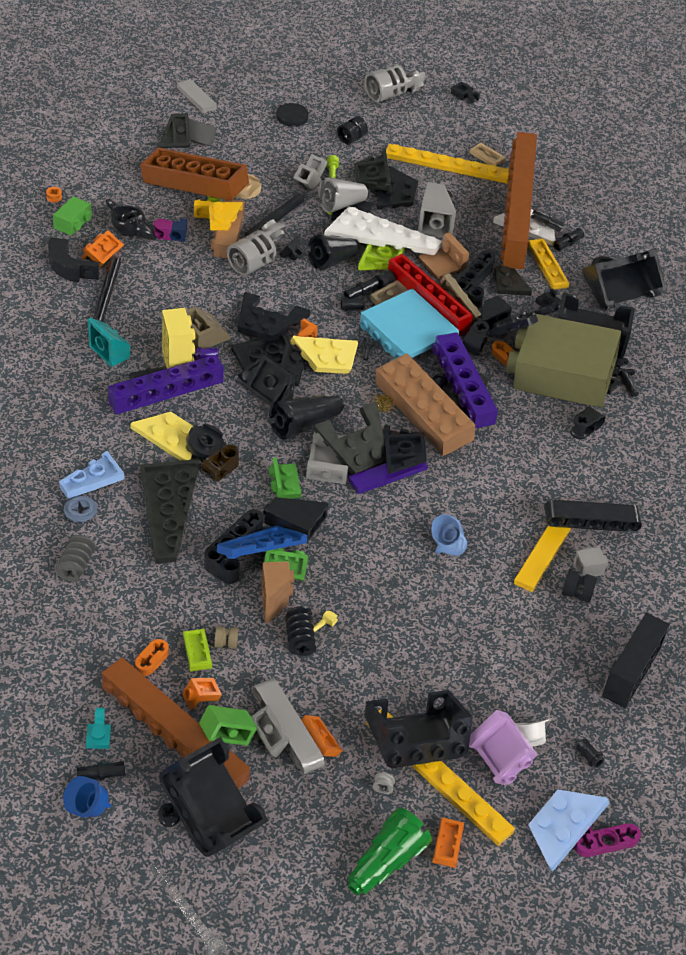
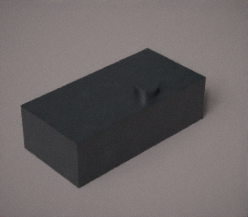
M647 612L645 613L621 655L613 664L602 697L626 709L659 653L668 631L669 623Z

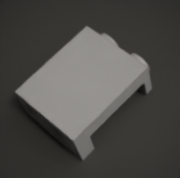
M314 432L307 464L306 479L346 484L348 466L343 465L336 457L337 454L333 449L325 445L324 439L320 434Z

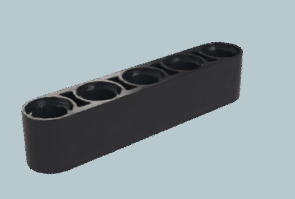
M550 500L544 504L546 521L551 527L608 531H638L642 527L639 509L635 505L569 500Z

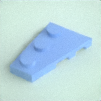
M106 451L99 460L93 459L90 461L85 469L76 470L60 480L59 486L67 499L124 480V472L109 452Z

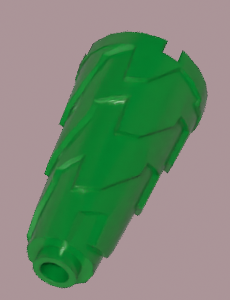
M397 807L383 823V828L372 840V845L358 860L357 866L348 877L349 884L347 886L353 894L357 896L359 894H367L378 883L382 884L394 871L401 869L412 857L418 856L432 842L429 830L427 829L424 833L421 831L420 828L424 824L413 813L402 807L400 809Z

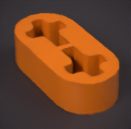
M495 341L492 344L491 353L507 367L509 353L513 349L504 341Z
M162 639L153 640L136 658L135 669L143 676L151 675L169 655L168 643ZM149 661V666H141V663L146 664Z

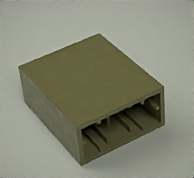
M536 314L538 322L528 326V328L521 327L518 329L515 348L520 349V352L510 351L506 372L515 374L513 389L603 408L618 356L621 337L620 330Z

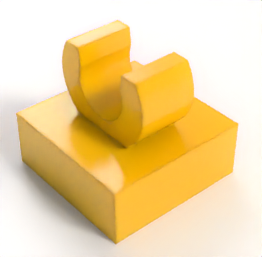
M201 199L194 201L195 218L209 219L208 205L211 202L210 200L201 201Z

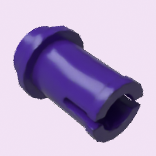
M197 347L194 359L198 360L215 354L219 357L218 348Z

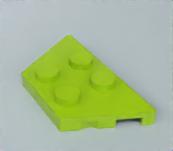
M368 244L359 262L358 270H387L389 259L404 253L405 247H402L400 250L395 249L394 245L386 244L383 247Z

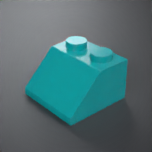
M93 318L88 319L89 347L107 364L113 367L130 358L131 346L127 340H124L108 324Z

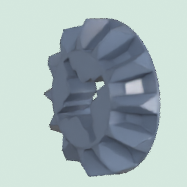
M86 496L73 497L65 503L64 514L67 520H72L74 524L77 521L84 524L85 521H91L96 516L97 504L93 499ZM79 506H81L83 510L82 514H80L78 511Z

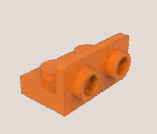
M108 230L103 235L100 233L94 239L93 244L88 243L83 249L85 253L81 258L85 260L89 257L94 262H99V267L101 268L122 249L124 244Z

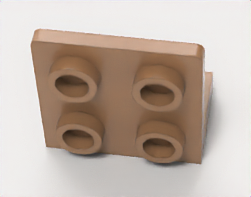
M449 232L444 234L442 248L435 255L422 254L419 255V260L436 279H440L447 273L454 274L463 271L467 267L469 252Z

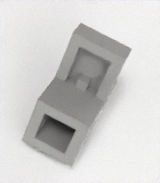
M311 154L306 165L300 164L293 177L294 181L313 190L321 182L320 177L328 163L327 160Z

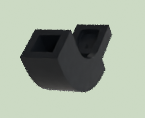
M50 237L48 244L49 263L57 275L78 283L80 278L99 280V262L72 258L68 255V239Z

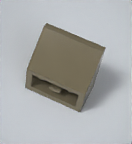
M196 306L186 310L187 315L191 316V328L195 330V340H192L195 349L197 347L209 348L231 339V336L212 314Z

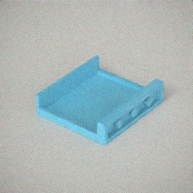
M413 288L361 312L360 317L361 329L368 332L374 338V341L378 342L385 352H389L395 359L406 353L413 358L432 349L438 335L455 332L459 334V330Z

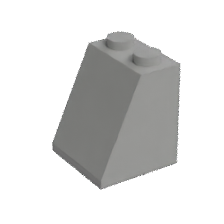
M427 182L421 206L418 231L422 234L443 238L444 234L449 232L453 235L456 209L445 185Z

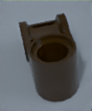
M234 445L224 446L204 460L202 470L213 475L215 481H220L239 466V449Z

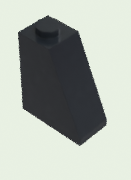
M275 497L263 510L265 515L264 523L272 527L278 525L306 534L308 543L326 519L328 503Z

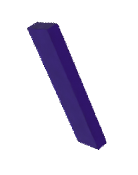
M424 462L387 474V463L351 475L348 481L357 494H361L425 471L428 465Z

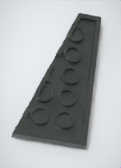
M200 459L140 465L155 564L177 561L200 468Z

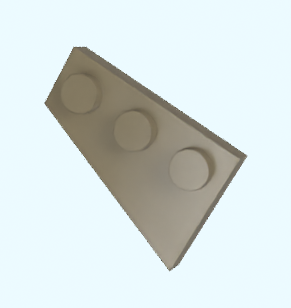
M445 274L438 285L473 314L471 325H473L481 316L478 308L474 306L468 295L461 289L451 274Z

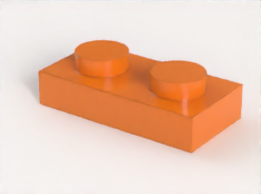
M305 715L301 719L323 756L337 757L343 751L319 716Z

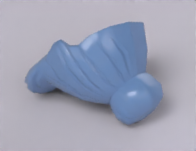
M448 514L435 517L432 521L431 531L438 545L436 553L440 554L443 552L453 556L463 554L467 548V540L464 537L460 521Z

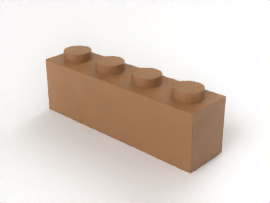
M224 199V202H242L243 206L242 211L237 213L235 221L231 223L229 230H214L215 239H212L211 243L214 257L228 258L227 248L239 241L244 218L245 201Z

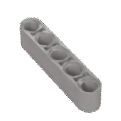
M272 678L252 686L254 698L259 700L257 703L262 709L269 705L290 740L285 749L290 751L288 754L297 769H301L299 771L300 774L305 775L323 767L325 763L321 751L276 679Z

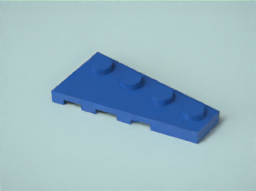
M276 525L217 544V553L226 555L227 558L235 559L243 555L307 543V535Z

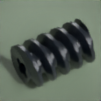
M305 606L294 607L285 615L288 649L294 655L308 656L313 654L317 648L315 645V632L313 630L314 624L312 623V611Z

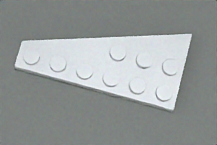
M350 206L325 230L324 234L327 236L335 235L342 238H353L359 243L383 247L386 244L394 245L395 249L400 250L402 247L411 248L413 252L435 255L442 246V241L435 237L427 236L419 231L411 230L403 225L395 224L387 219L376 217L371 213H366Z

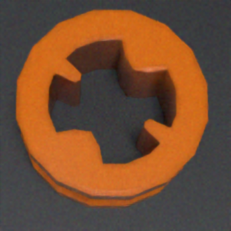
M50 187L46 190V198L49 202L55 203L62 200V190L60 188Z

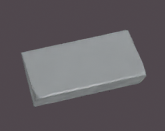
M266 705L251 716V718L258 727L256 731L267 750L276 758L290 740L269 705Z

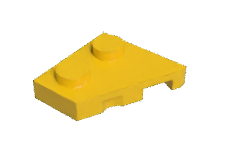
M209 202L210 230H229L231 223L237 218V213L242 211L243 203Z

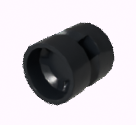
M360 116L348 120L337 128L339 140L346 145L357 141V139L364 137L368 133L367 124Z
M569 568L562 595L572 598L576 595L579 600L590 603L598 577L590 574L582 576L580 571ZM582 584L585 588H579L578 586Z

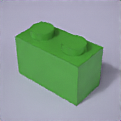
M73 196L53 214L54 228L69 235L79 231L82 225L92 217L91 203Z
M208 705L199 722L209 741L221 737L224 743L248 746L258 728L247 710Z

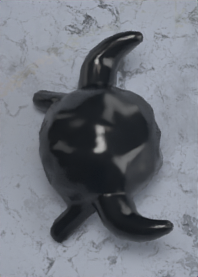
M112 199L106 200L107 206L111 209V221L115 229L124 236L140 234L147 239L156 240L155 233L145 225L146 217L141 209L129 205L118 206Z

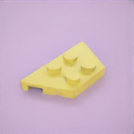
M293 336L290 340L292 345L296 344L301 349L300 355L308 361L310 367L315 372L347 374L352 369L358 341Z
M167 412L131 423L132 430L179 461L191 460L193 454L188 452L185 446L187 444V434L193 426L174 413Z

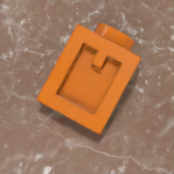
M302 319L301 329L297 336L317 338L318 326L306 319Z
M191 678L182 692L183 698L190 710L195 709L199 701H219L222 696L214 678Z

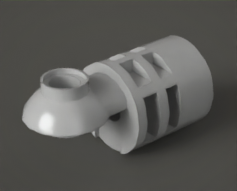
M394 64L367 73L364 81L365 89L368 96L378 103L404 94L407 89H411L412 92L421 90L425 87L423 82L426 74L425 72L419 73V71H415L406 76L403 68L398 64Z
M272 219L261 228L263 231L257 230L227 248V257L232 268L241 276H247L272 262L276 255L274 242L284 236V230L287 226L283 223H276Z

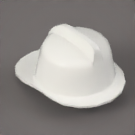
M550 719L531 723H515L532 747L546 742L545 722Z

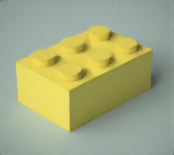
M185 308L162 310V352L167 369L194 361L192 354H195V346L192 340H195V330L191 328V316L187 315Z

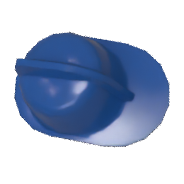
M78 776L72 779L67 785L63 796L66 811L82 818L98 817L104 812L105 808H111L112 806L108 802L109 794L107 789L100 785L97 780L85 776Z

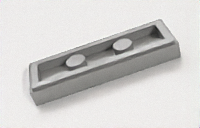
M191 79L177 83V89L202 113L217 108V104Z

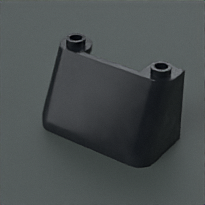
M656 248L620 259L593 264L581 269L600 307H605V310L615 308L616 303L649 294L652 298L661 295L660 291L667 290Z
M563 292L557 318L620 330L621 337L617 359L624 358L631 335L635 308L628 306L618 307L614 316L578 308L579 299L575 295Z
M221 737L176 761L159 774V780L195 846L205 857H210L269 821L262 806L256 803L246 804L224 765V762L229 759V748Z

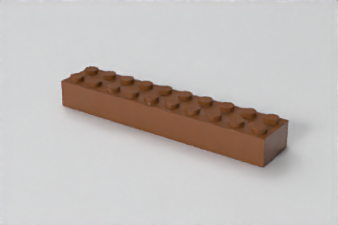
M517 132L516 138H513L501 243V248L504 249H501L500 254L503 266L524 270L529 239L537 134Z

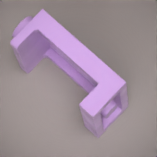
M496 710L470 736L469 747L475 748L494 773L495 777L493 780L498 784L507 785L512 783L516 779V775L522 769L528 768L533 763V759L538 755L508 713Z

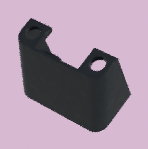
M449 690L428 693L426 713L387 718L388 699L366 701L365 718L385 764L390 768L457 759L464 756L469 749L473 716ZM437 698L444 699L442 705L433 707L434 701ZM380 706L382 708L381 712L379 713L375 707Z

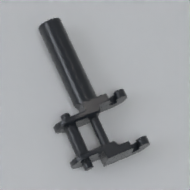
M627 358L617 359L612 377L621 376L632 397L637 396L639 392L629 377V374H635L634 369H622L621 365H623V362L627 365L629 361Z

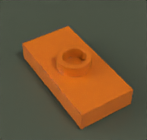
M441 817L432 863L456 868L464 822Z

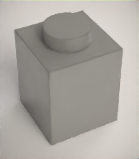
M596 547L576 551L573 564L576 570L581 572L582 576L585 574L601 576L604 575L605 569L608 566V559L606 555H603L601 548Z

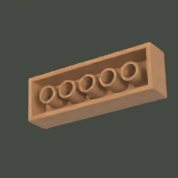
M408 353L376 369L377 386L421 433H424L426 439L442 456L474 440L476 425Z

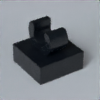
M296 236L279 255L282 258H286L289 255L292 260H296L299 257L298 255L304 252L302 248L298 247L301 240Z
M552 288L536 298V303L541 307L557 302L558 306L561 304V299L557 297V292Z

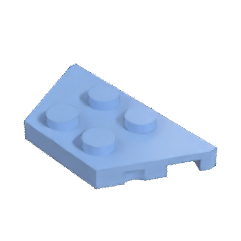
M557 790L528 824L552 872L609 805V799L601 796Z

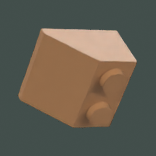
M289 561L263 562L261 593L265 623H269L289 604V596H293L292 583H294V571L290 570Z

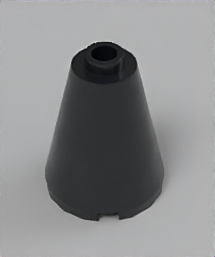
M314 235L308 243V246H311L310 252H308L310 263L315 269L319 268L320 271L354 257L358 251V245L355 240L349 238Z

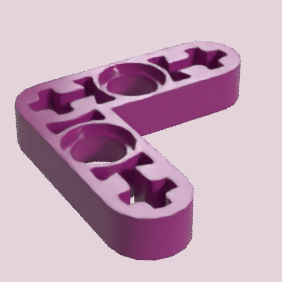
M631 823L593 831L590 826L584 833V841L587 845H590V848L587 849L586 846H581L583 842L582 837L575 844L574 848L583 857H592L631 848L638 844L641 838V831L636 825ZM626 832H628L630 835H634L633 839H631L630 836H625ZM608 836L613 839L614 844L606 845L601 838Z

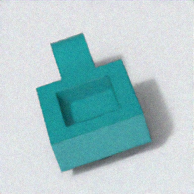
M95 708V724H87L86 748L109 749L111 725H105V708Z

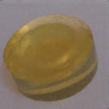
M378 395L374 399V402L376 401L380 412H388L393 408V399L388 395Z

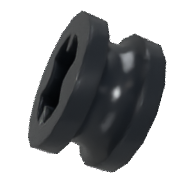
M166 803L159 808L158 818L161 825L165 827L177 825L180 817L172 803ZM173 812V818L170 816L165 818V813L171 814Z

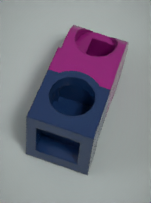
M180 218V222L168 221L166 219L155 220L154 233L156 238L185 242L187 219Z

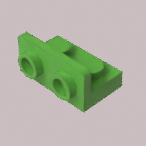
M277 457L272 458V465H269V477H273V480H271L272 492H275L276 497L301 498L296 464L278 465Z
M283 548L266 551L264 562L289 561V568L294 571V580L304 582L309 562V556L305 555V552L293 550L292 553L285 552Z

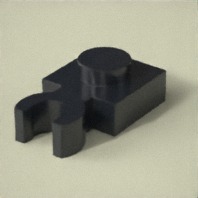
M462 81L451 87L452 94L462 100L466 98L469 103L473 104L474 99L479 100L480 94L473 91L474 88Z

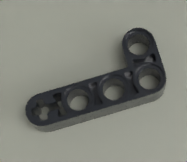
M488 250L482 251L455 279L478 309L482 307L485 293L484 289L479 285L493 271L495 254Z
M256 509L247 511L206 548L204 552V568L207 572L227 584H233L238 581L240 572L239 560L237 558L230 559L226 555L217 553V544L263 530V513Z

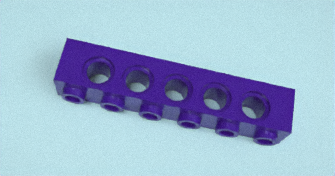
M458 333L436 336L433 352L438 356L440 366L444 368L446 378L451 382L453 392L457 394L461 408H464L466 415L476 425L475 428L495 425L498 410Z
M215 354L108 386V402L117 415L223 383L224 366Z

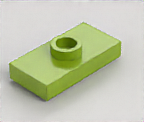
M205 628L183 631V640L190 672L212 669Z

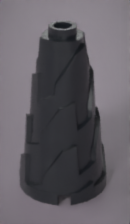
M338 395L278 400L273 402L269 409V419L274 418L275 423L271 424V427L278 438L287 440L312 429L313 426L327 421V419L341 414L345 404Z

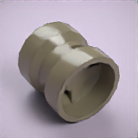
M216 626L215 648L228 646L230 649H237L239 627L225 629L223 626Z

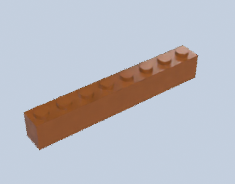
M123 657L102 672L101 685L104 691L108 694L112 693L117 697L122 707H128L138 721L143 720L154 735L159 734L164 739L166 745L172 750L176 749L182 758L212 742L208 740L197 721ZM229 750V759L224 762V765L239 789L249 781L250 767Z

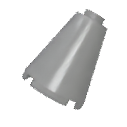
M327 177L320 182L318 195L319 198H322L323 203H320L321 207L329 213L365 201L368 196V189L361 183Z

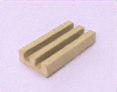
M482 143L470 149V154L489 165H501L506 160V157Z

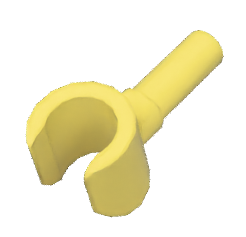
M326 611L322 620L314 626V632L326 623L333 627L338 621L337 615L331 611Z

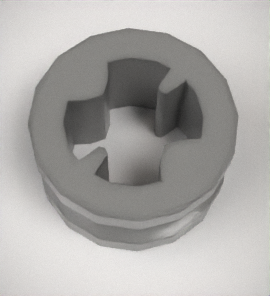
M377 773L373 789L379 793L391 794L395 778L388 773Z

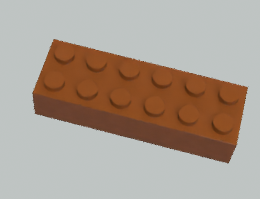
M159 147L140 164L144 183L232 201L249 183L247 165Z

